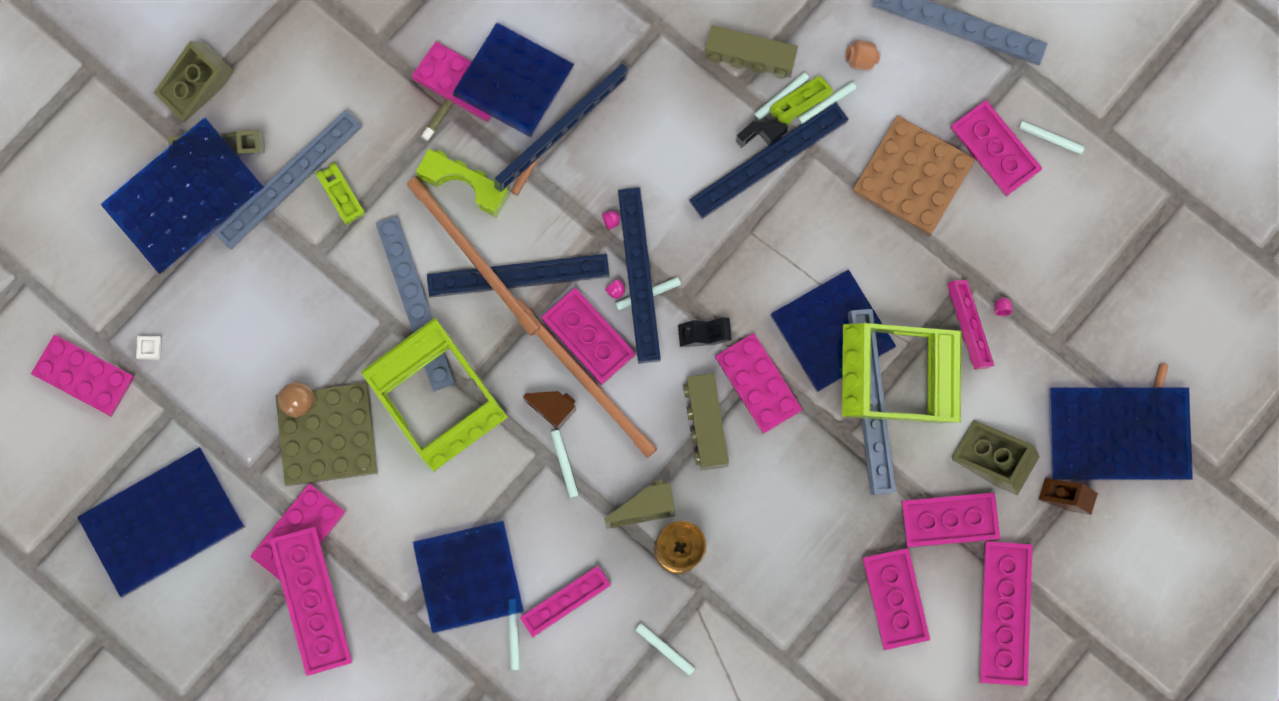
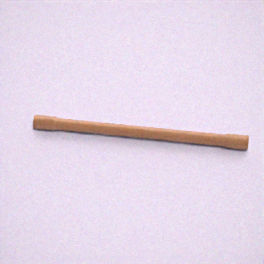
M418 177L412 178L407 183L410 190L422 201L512 311L530 336L535 335L541 329L538 323L521 306L430 195L429 190Z
M521 298L517 301L529 312L541 327L536 335L625 431L638 449L647 458L654 454L657 450L654 444L636 428L535 317L534 313Z

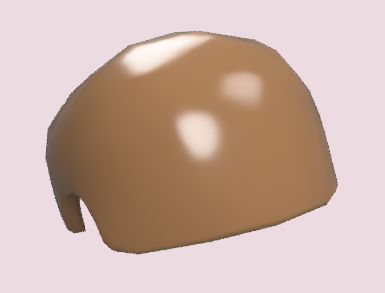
M293 382L284 386L278 396L280 410L287 416L295 418L307 414L315 402L313 389L302 382Z

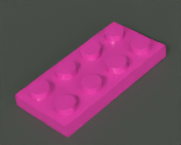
M435 41L412 74L414 81L445 99L451 100L454 104L487 123L511 89L510 83Z
M987 100L950 127L1006 197L1043 169Z
M576 288L541 317L545 324L601 385L607 382L636 356V353Z
M754 333L715 356L719 366L763 435L802 412L803 409Z
M55 334L31 372L33 376L110 417L113 416L135 378L131 374Z
M308 484L250 557L280 580L269 539L316 527L321 545L346 512L311 484Z
M995 493L905 500L901 502L906 548L1001 539Z
M909 548L862 558L883 650L930 641Z

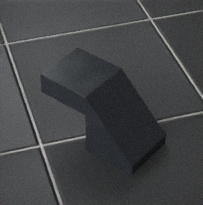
M753 121L736 136V143L743 148L759 135L770 146L787 133L788 125L786 123Z
M727 317L708 322L692 320L678 325L680 347L716 345L732 340L730 318Z

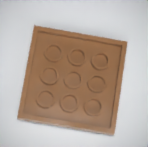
M897 115L852 192L931 236L976 159Z

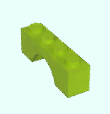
M430 149L427 150L416 170L419 179L437 188L448 181H463L474 189L476 193V207L497 218L509 197L508 188L499 192L494 187V181L486 178L487 175L477 169L472 171L462 161L448 159V156L440 150L436 149L435 152Z

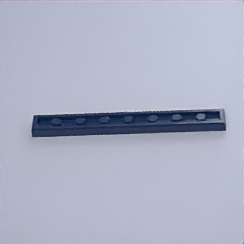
M623 63L497 175L494 178V187L499 192L508 187L627 79L628 68Z
M836 102L689 199L690 204L700 218L704 219L849 121L848 117Z
M640 187L618 190L638 364L660 362L661 357Z
M607 254L490 267L507 289L610 277ZM477 269L427 274L430 298L494 291Z

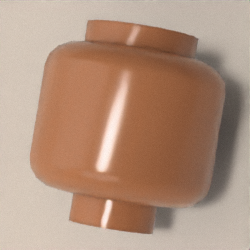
M856 40L851 45H848L845 59L851 68L869 71L875 64L879 63L880 51H877V47L873 42Z

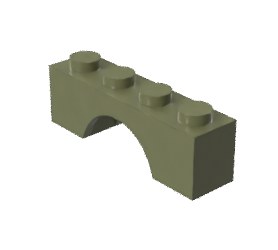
M261 130L235 131L210 135L168 136L169 156L172 160L265 154L263 131Z

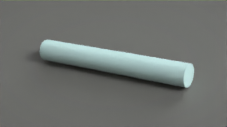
M803 72L755 112L754 117L760 121L769 113V109L774 103L789 95L809 80L808 75Z
M853 81L797 117L799 123L802 125L833 103L838 102L856 90L855 83Z
M1022 121L1020 124V130L1080 155L1085 146Z
M676 277L652 287L653 296L680 286L679 278ZM630 297L615 302L618 311L631 306Z
M560 430L552 431L551 436L569 497H578V491Z
M509 599L510 671L520 670L517 599Z
M642 623L637 627L636 632L687 675L690 676L695 670L693 666Z

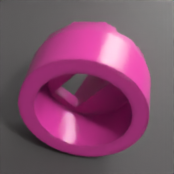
M607 211L602 213L607 230L618 226L620 217L617 212Z
M617 279L605 291L612 298L618 299L623 296L625 287L621 280Z
M1002 297L994 304L995 315L1008 316L1013 313V305L1008 298Z

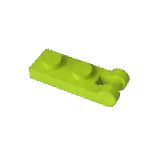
M819 75L774 103L770 107L769 112L773 117L778 118L779 123L789 125L794 118L831 96L833 90Z
M335 162L329 164L327 169L315 172L345 225L365 215L364 210ZM334 175L336 179L328 183L327 178Z

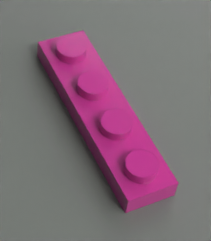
M954 280L947 283L949 295L956 310V318L960 323L963 339L967 345L974 370L988 369L995 366L968 281Z
M597 566L521 616L520 619L533 638L609 588L611 584L599 566Z

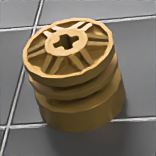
M676 521L668 524L660 532L654 543V554L658 564L664 570L675 574L691 571L702 561L706 552V540L703 532L696 525L688 521ZM676 543L678 546H684L683 554L674 552L673 549L676 547Z

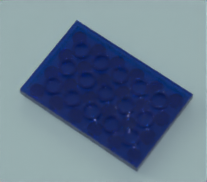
M204 117L100 205L159 274H162L265 187L210 121Z
M1189 387L1049 388L1052 480H1193Z
M200 447L77 517L121 598L245 528Z

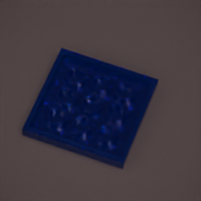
M496 22L454 89L453 96L519 132L532 137L573 70L574 64Z
M849 269L770 314V317L817 393L843 378V324H849L848 312L865 309L873 310ZM873 310L874 324H882ZM875 332L879 357L896 347L888 333Z
M504 521L413 542L432 634L524 613Z

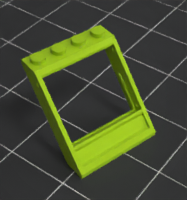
M433 318L361 371L363 377L407 439L433 472L508 418L436 318ZM450 349L489 401L422 448L408 428L407 422L387 394Z
M871 323L843 324L842 417L939 424L961 423L962 332ZM871 332L928 337L927 414L870 411Z

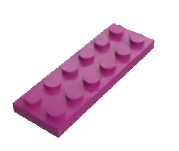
M316 527L269 539L306 676L351 664V655Z
M990 541L984 543L979 683L1028 686L1033 544Z

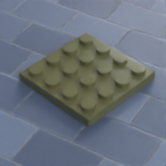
M367 383L313 390L315 402L310 411L297 418L287 416L280 410L279 395H275L286 487L378 474Z

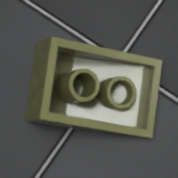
M190 41L153 93L182 122H186L222 89L234 71L205 42Z
M974 420L954 453L952 460L993 485L1018 496L1040 456L1034 445Z
M664 480L651 482V486L643 489L605 518L606 529L674 517L675 506L670 483H665Z

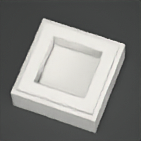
M137 336L136 359L161 360L162 338L160 336Z

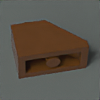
M559 391L526 393L523 396L524 401L557 430L576 411V406L574 405L576 401L567 393L562 395Z
M1045 478L1038 500L1072 512L1092 515L1098 493L1081 483Z

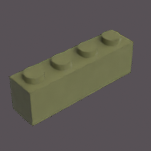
M711 25L705 48V58L714 63H721L722 61L730 63L735 68L747 67L756 73L767 72L777 78L784 79L786 77L791 78L798 46Z
M710 373L687 377V384H683L685 398L689 397L690 406L686 407L688 420H693L694 429H690L692 443L696 442L698 450L694 452L695 465H700L701 471L728 467L729 460L715 375Z

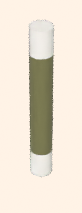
M446 99L421 135L422 139L429 141L454 104L451 100Z

